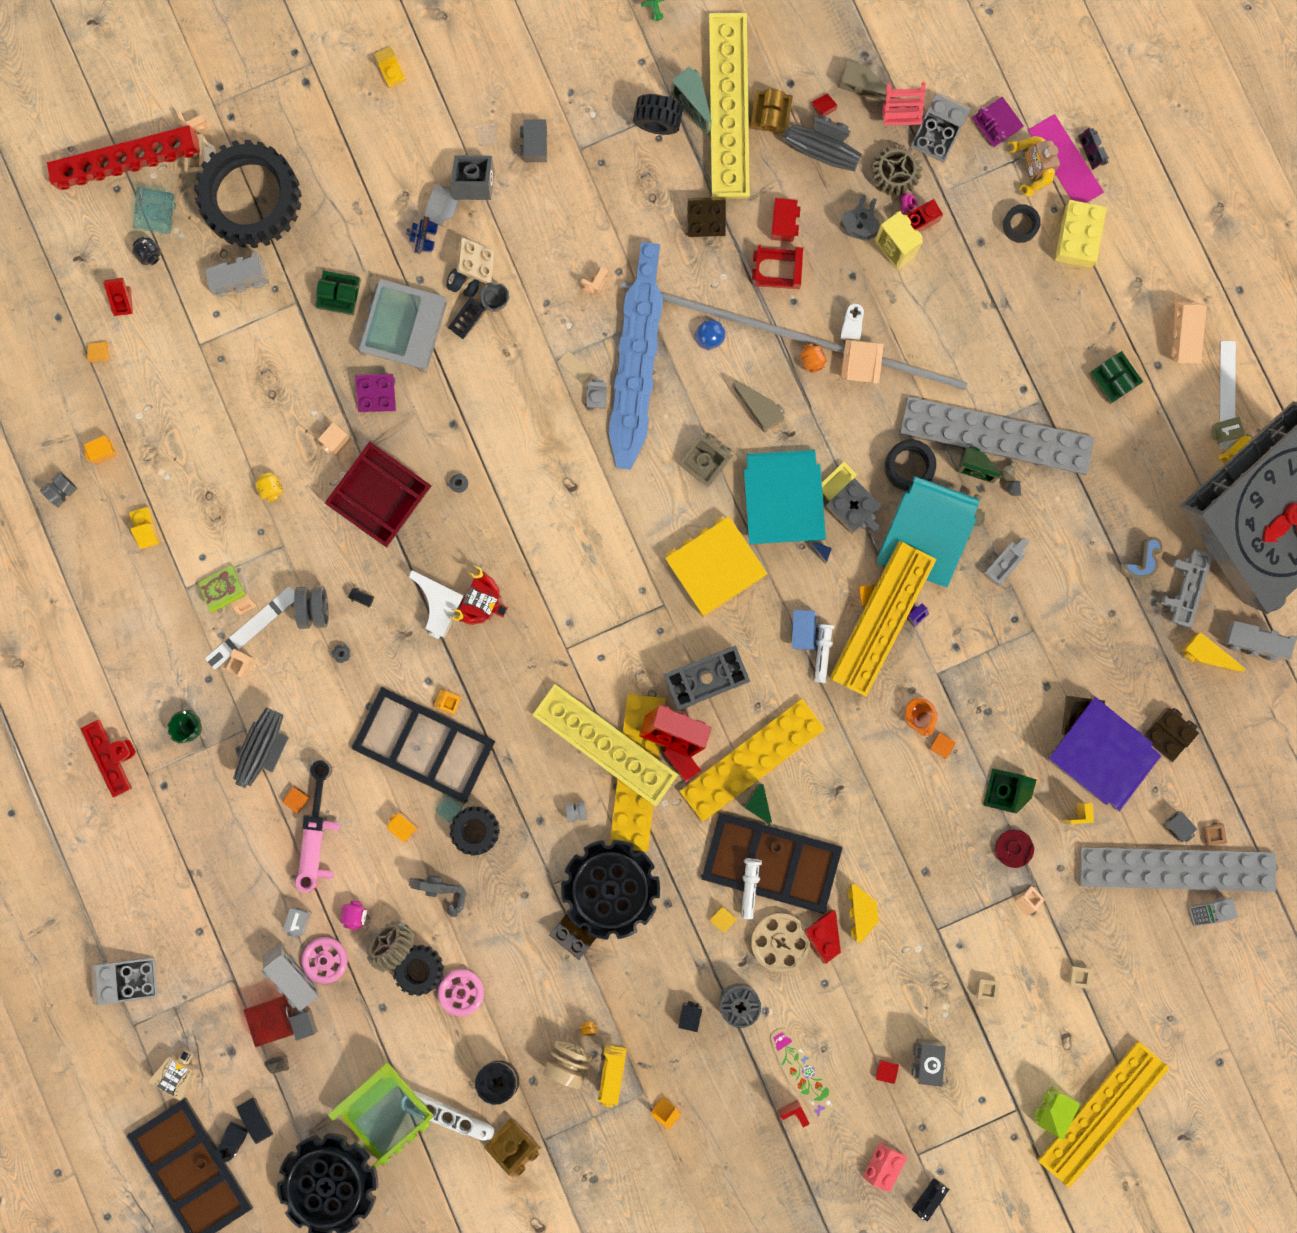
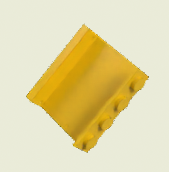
M724 516L714 522L715 526L710 529L708 527L704 528L698 533L700 536L694 540L692 537L682 543L683 547L678 550L674 548L666 554L668 556L665 558L666 563L668 562L698 607L702 617L768 574L730 517L726 519Z

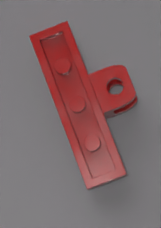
M100 720L80 728L112 797H117L131 790L132 787L121 763L136 754L130 740H121L111 744Z

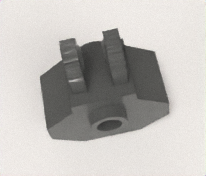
M862 194L856 209L844 213L840 226L847 236L866 241L876 237L880 223L874 216L875 211H873L877 199L873 198L869 205L870 208L867 209L862 207L866 199V195Z

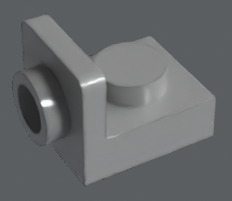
M592 379V382L587 384V408L606 409L607 383H603V380Z

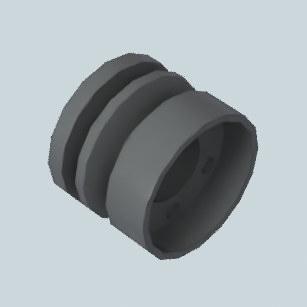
M734 983L729 985L720 996V1011L723 1019L729 1025L736 1028H746L758 1020L761 1013V1002L757 992L751 986L745 983ZM740 1002H743L745 1008H742L741 1011H738V1008L735 1005H739Z

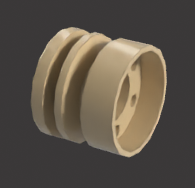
M556 1041L554 1047L557 1050H552L551 1055L558 1060H548L543 1074L562 1085L580 1089L585 1075L579 1071V1068L589 1069L590 1065L586 1062H591L593 1056L575 1044Z

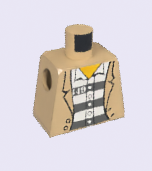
M183 1049L179 1057L176 1055L169 1056L148 1083L181 1101L186 1097L196 1071V1067L189 1064L194 1054Z

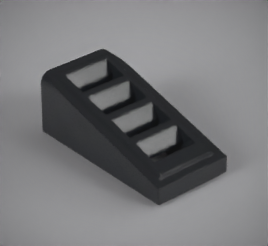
M470 297L448 328L461 339H464L486 312V309L481 303ZM472 305L479 310L477 313L470 308ZM468 311L474 318L471 319L465 313ZM463 317L469 322V325H466L460 319ZM457 323L465 328L464 332L456 327Z

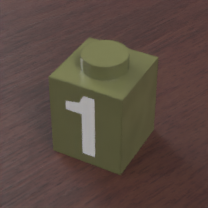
M1240 417L1218 422L1212 426L1213 429L1211 430L1212 437L1217 441V444L1238 439L1245 435Z

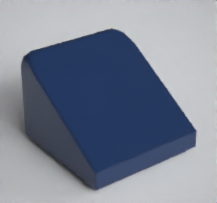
M813 542L811 548L826 564L832 550L831 547Z

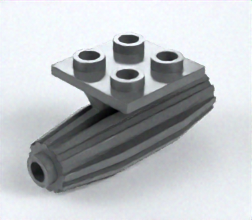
M820 115V117L815 116L814 118L815 130L792 125L791 128L787 127L783 138L786 139L785 143L794 149L832 167L855 172L862 153L843 142L847 137H850L851 131L848 130L849 126L840 122L837 125L833 124L830 118Z
M266 707L257 721L253 722L237 756L239 758L233 779L236 780V785L246 788L247 785L251 786L263 768L270 772L274 771L289 739L288 736L279 733L283 714Z

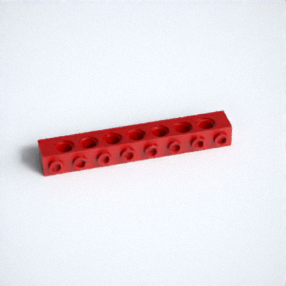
M188 125L47 162L51 185L59 190H67L70 186L86 185L89 181L93 180L102 181L108 176H121L123 172H136L143 167H155L159 163L174 162L177 158L181 157L190 158L196 153H200L196 131ZM180 142L179 147L175 148V145ZM162 147V150L157 153L158 148ZM144 151V155L139 158L140 153ZM126 156V160L121 163L122 158ZM109 161L108 165L104 167V163ZM91 165L90 170L86 172L87 167ZM73 170L72 175L68 176L69 172Z

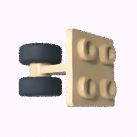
M462 238L459 245L457 268L453 269L447 278V289L453 292L463 289L464 296L473 297L478 290L479 281L486 284L491 283L494 250Z

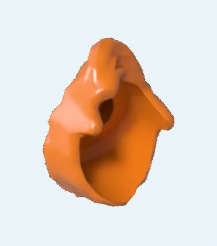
M917 697L908 702L904 715L907 725L915 729L921 736H931L937 722L935 706L929 700Z

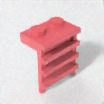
M921 82V88L891 89V83H887L885 103H882L884 125L922 124L925 82ZM915 96H920V98L890 99V97H915Z

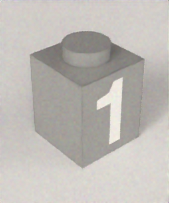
M294 906L291 907L283 931L288 932V936L295 938L305 935L312 912Z

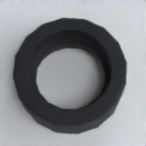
M1019 204L1012 207L1003 220L1005 235L1017 243L1030 241L1037 234L1041 226L1039 213L1027 204ZM1024 213L1032 219L1033 226L1028 233L1019 234L1012 229L1011 219L1015 214Z

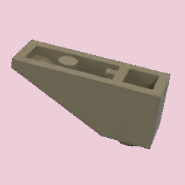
M855 60L848 61L840 88L885 102L887 85L867 66L862 65L861 62Z
M737 381L733 383V389L764 433L784 420L783 414L785 412L780 404L776 405L773 400Z

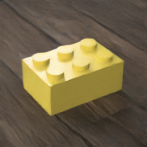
M1072 200L1068 201L1064 208L1055 261L1092 268L1097 263L1107 207Z
M900 211L881 224L875 242L897 270L916 257L923 243L921 233L912 228L910 219L905 214L902 215Z

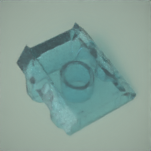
M138 187L133 228L170 234L173 224L171 220L172 212L176 208V203L173 200L174 194L168 191Z

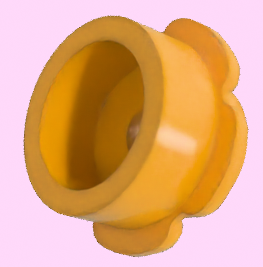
M594 1022L582 1023V1027H579L581 1036L597 1034L596 1029L598 1026L594 1025Z

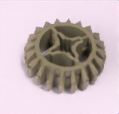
M896 144L893 150L890 146H887L886 151L882 149L880 150V155L875 156L876 161H873L872 166L874 168L871 170V174H874L872 179L873 181H878L877 187L883 186L882 192H885L886 189L889 190V196L892 195L893 191H895L896 196H899L900 191L903 194H907V189L913 191V185L917 186L919 183L918 179L922 177L920 172H922L923 168L919 166L921 160H915L918 155L917 153L911 155V148L905 151V145L898 149ZM890 158H900V159H899L898 161H893V160H891ZM906 162L909 164L912 174H909L905 168ZM882 166H884L885 170L889 173L888 179L884 176L882 172ZM900 166V171H898V173H895L894 176H892L894 173V169ZM897 179L902 181L905 180V182L902 183H894V181Z
M392 921L390 924H386L385 928H381L380 932L371 940L372 943L368 946L369 950L366 953L368 955L367 960L373 968L381 972H389L391 969H395L397 965H401V962L406 959L407 954H410V949L413 947L412 943L415 940L413 938L414 933L408 925L400 921Z

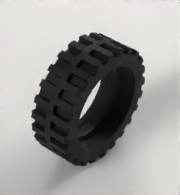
M236 140L232 141L233 146L228 148L224 144L220 146L221 151L219 153L211 152L209 154L211 159L208 163L203 161L201 164L204 169L203 172H197L196 179L199 181V184L194 185V191L197 194L195 203L199 207L200 215L216 235L221 239L224 238L229 244L237 243L242 248L249 244L252 248H258V243L263 242L267 246L271 244L269 240L276 238L278 241L282 238L281 232L284 230L290 231L289 223L291 220L296 222L298 218L296 210L301 209L299 198L302 197L294 171L282 154H278L271 146L267 148L263 142L258 141L257 145H254L251 140H245V144H239ZM245 165H260L268 169L276 177L280 188L279 201L274 210L259 222L246 225L234 223L223 215L218 206V188L223 179L234 169Z

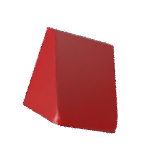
M828 93L811 102L819 117L820 115L826 116L837 110L836 102Z

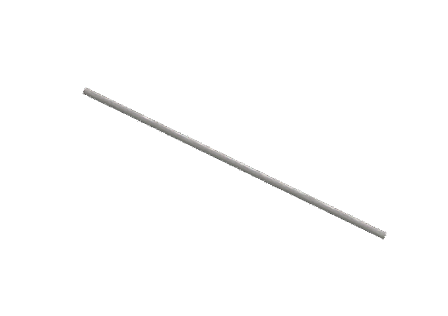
M622 281L621 288L629 290L633 284ZM660 292L663 301L804 343H813L814 346H821V348L844 354L845 346ZM882 358V366L963 390L967 387V382Z

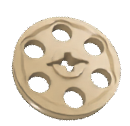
M774 913L763 918L756 925L751 939L752 950L758 962L774 972H788L800 966L806 959L810 949V941L804 933L806 927L799 919L786 913ZM771 919L777 921L778 925L775 930H769L766 926L767 922ZM789 921H794L797 924V928L793 932H789L786 929V924ZM758 936L766 937L767 943L765 946L760 947L756 944ZM771 936L775 937L776 939H782V937L785 938L784 943L790 949L786 948L785 946H780L778 948L776 940L773 939ZM799 938L805 940V947L800 950L795 948L794 945L795 941ZM766 954H774L775 962L773 964H767L764 961ZM786 955L794 956V964L790 966L785 965L784 957Z

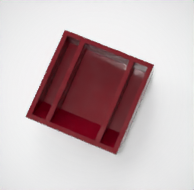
M369 441L325 501V504L387 548L432 485Z

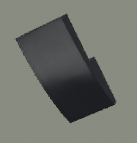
M253 1097L236 1107L255 1144L273 1135L267 1117L263 1116L256 1098Z

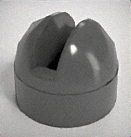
M1013 481L1008 485L1007 490L1010 495L1021 496L1020 481Z

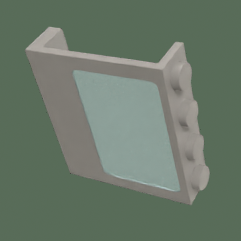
M380 279L379 284H376L374 287V301L369 304L368 313L370 315L363 325V331H365L363 338H360L358 342L359 352L363 356L369 354L417 367L419 371L427 373L448 301L445 296Z

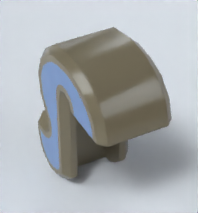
M1150 537L1142 541L1139 565H1120L1123 575L1132 580H1145L1154 575L1158 569V560L1155 555L1162 552L1161 541L1156 537Z

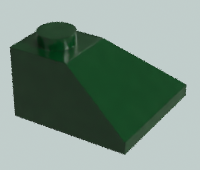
M966 447L963 450L957 472L990 483L997 481L1001 474L987 455L980 452L981 449L977 447Z
M992 768L983 806L1017 814L1032 799L1037 779Z

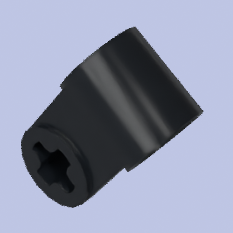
M232 1121L229 1123L216 1152L217 1158L221 1162H228L236 1156L248 1134L247 1129ZM226 1148H229L230 1154L228 1156L225 1155Z

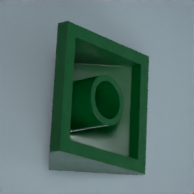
M757 784L743 808L765 822L771 823L772 819L764 784Z

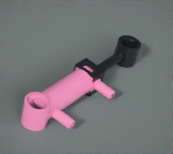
M324 760L314 762L310 768L312 777L316 779L312 815H304L302 827L304 829L298 877L295 881L297 889L301 892L314 890L318 885L317 877L332 879L334 876L333 871L318 870L323 831L325 829L338 831L340 828L339 823L327 822V817L319 816L324 780L331 776L333 771L331 764ZM321 764L326 768L322 776L317 772V768ZM304 877L310 878V887L303 885Z

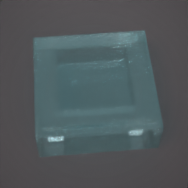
M447 796L435 811L451 823L454 816L463 808L450 796Z

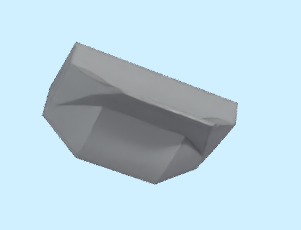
M439 184L435 185L424 218L429 217L428 222L443 227L446 220L453 218L459 200L453 199L452 189Z

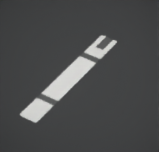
M291 587L286 588L205 658L213 669H217L231 657L230 654L233 649L239 650L294 602L295 592Z

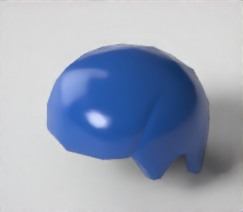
M715 320L703 322L695 333L697 344L705 350L719 347L725 339L723 325Z

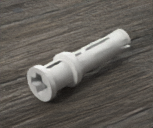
M817 624L819 633L818 640H816L818 652L814 682L826 683L829 648L833 645L831 638L832 630L835 626Z
M746 858L744 859V863H746L745 875L742 877L745 886L741 918L753 919L756 886L760 881L758 876L759 865L762 864V861Z

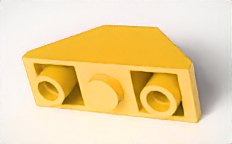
M850 883V888H847L848 900L852 902V907L849 908V917L853 919L854 927H851V937L855 939L856 943H862L879 922L877 902L856 884Z

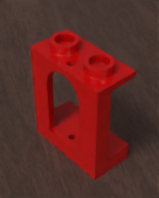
M758 244L757 250L753 252V262H756V269H752V280H755V286L800 289L804 247H796L795 250L761 248V244ZM764 260L794 261L793 279L765 277L759 271L760 264Z

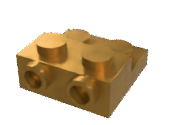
M512 1118L484 1146L486 1151L508 1176L513 1177L515 1175L520 1176L525 1171V1164L529 1160L531 1162L539 1156L538 1150L541 1148Z

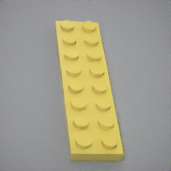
M556 684L553 685L533 713L535 718L654 806L659 804L679 776L667 765Z

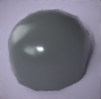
M489 283L480 292V303L489 311H500L506 307L509 301V291L502 283Z

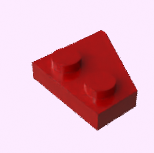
M830 910L804 930L816 953L825 964L841 953L836 911Z

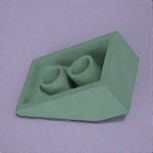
M689 66L672 80V95L702 130L709 135L711 133L712 120L701 80L702 77L697 70H692Z

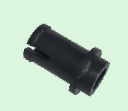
M352 588L348 597L351 599V602L356 601L370 608L374 600V596L359 591V588Z

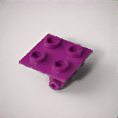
M1003 96L988 107H982L972 117L993 148L1024 127Z
M393 374L355 375L358 412L396 411L395 377Z

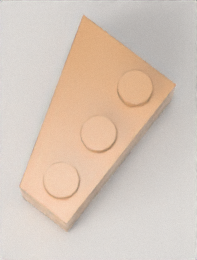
M1174 302V346L1171 351L1173 361L1178 363H1201L1207 305L1196 302Z

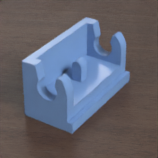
M793 610L792 649H816V611Z

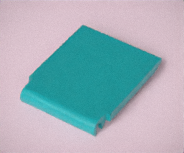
M815 449L747 453V469H744L749 545L826 540L821 466L816 464Z
M914 476L912 486H909L908 492L904 491L876 563L886 566L898 541H901L937 559L926 580L948 587L977 520V517L974 515L979 505V499Z

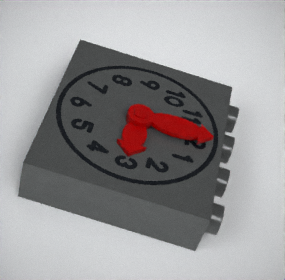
M1295 401L1289 404L1180 505V508L1243 602L1266 614L1280 609L1285 604L1286 597L1297 588V402Z

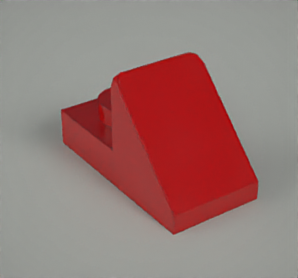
M124 278L104 280L103 284L113 315L133 314L131 288L126 286Z

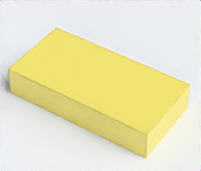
M843 462L822 482L823 496L830 502L857 474Z

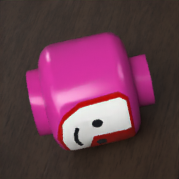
M351 900L350 904H344L340 916V922L344 924L343 927L353 930L363 927L367 909L359 901Z

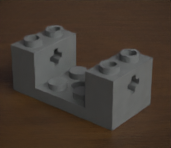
M736 645L663 675L677 711L750 682ZM708 672L712 675L711 683L705 684L702 682L701 676L703 673Z

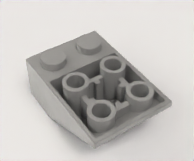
M937 92L911 147L939 161L945 162L971 107Z
M154 958L91 965L93 1004L104 1005L157 997Z

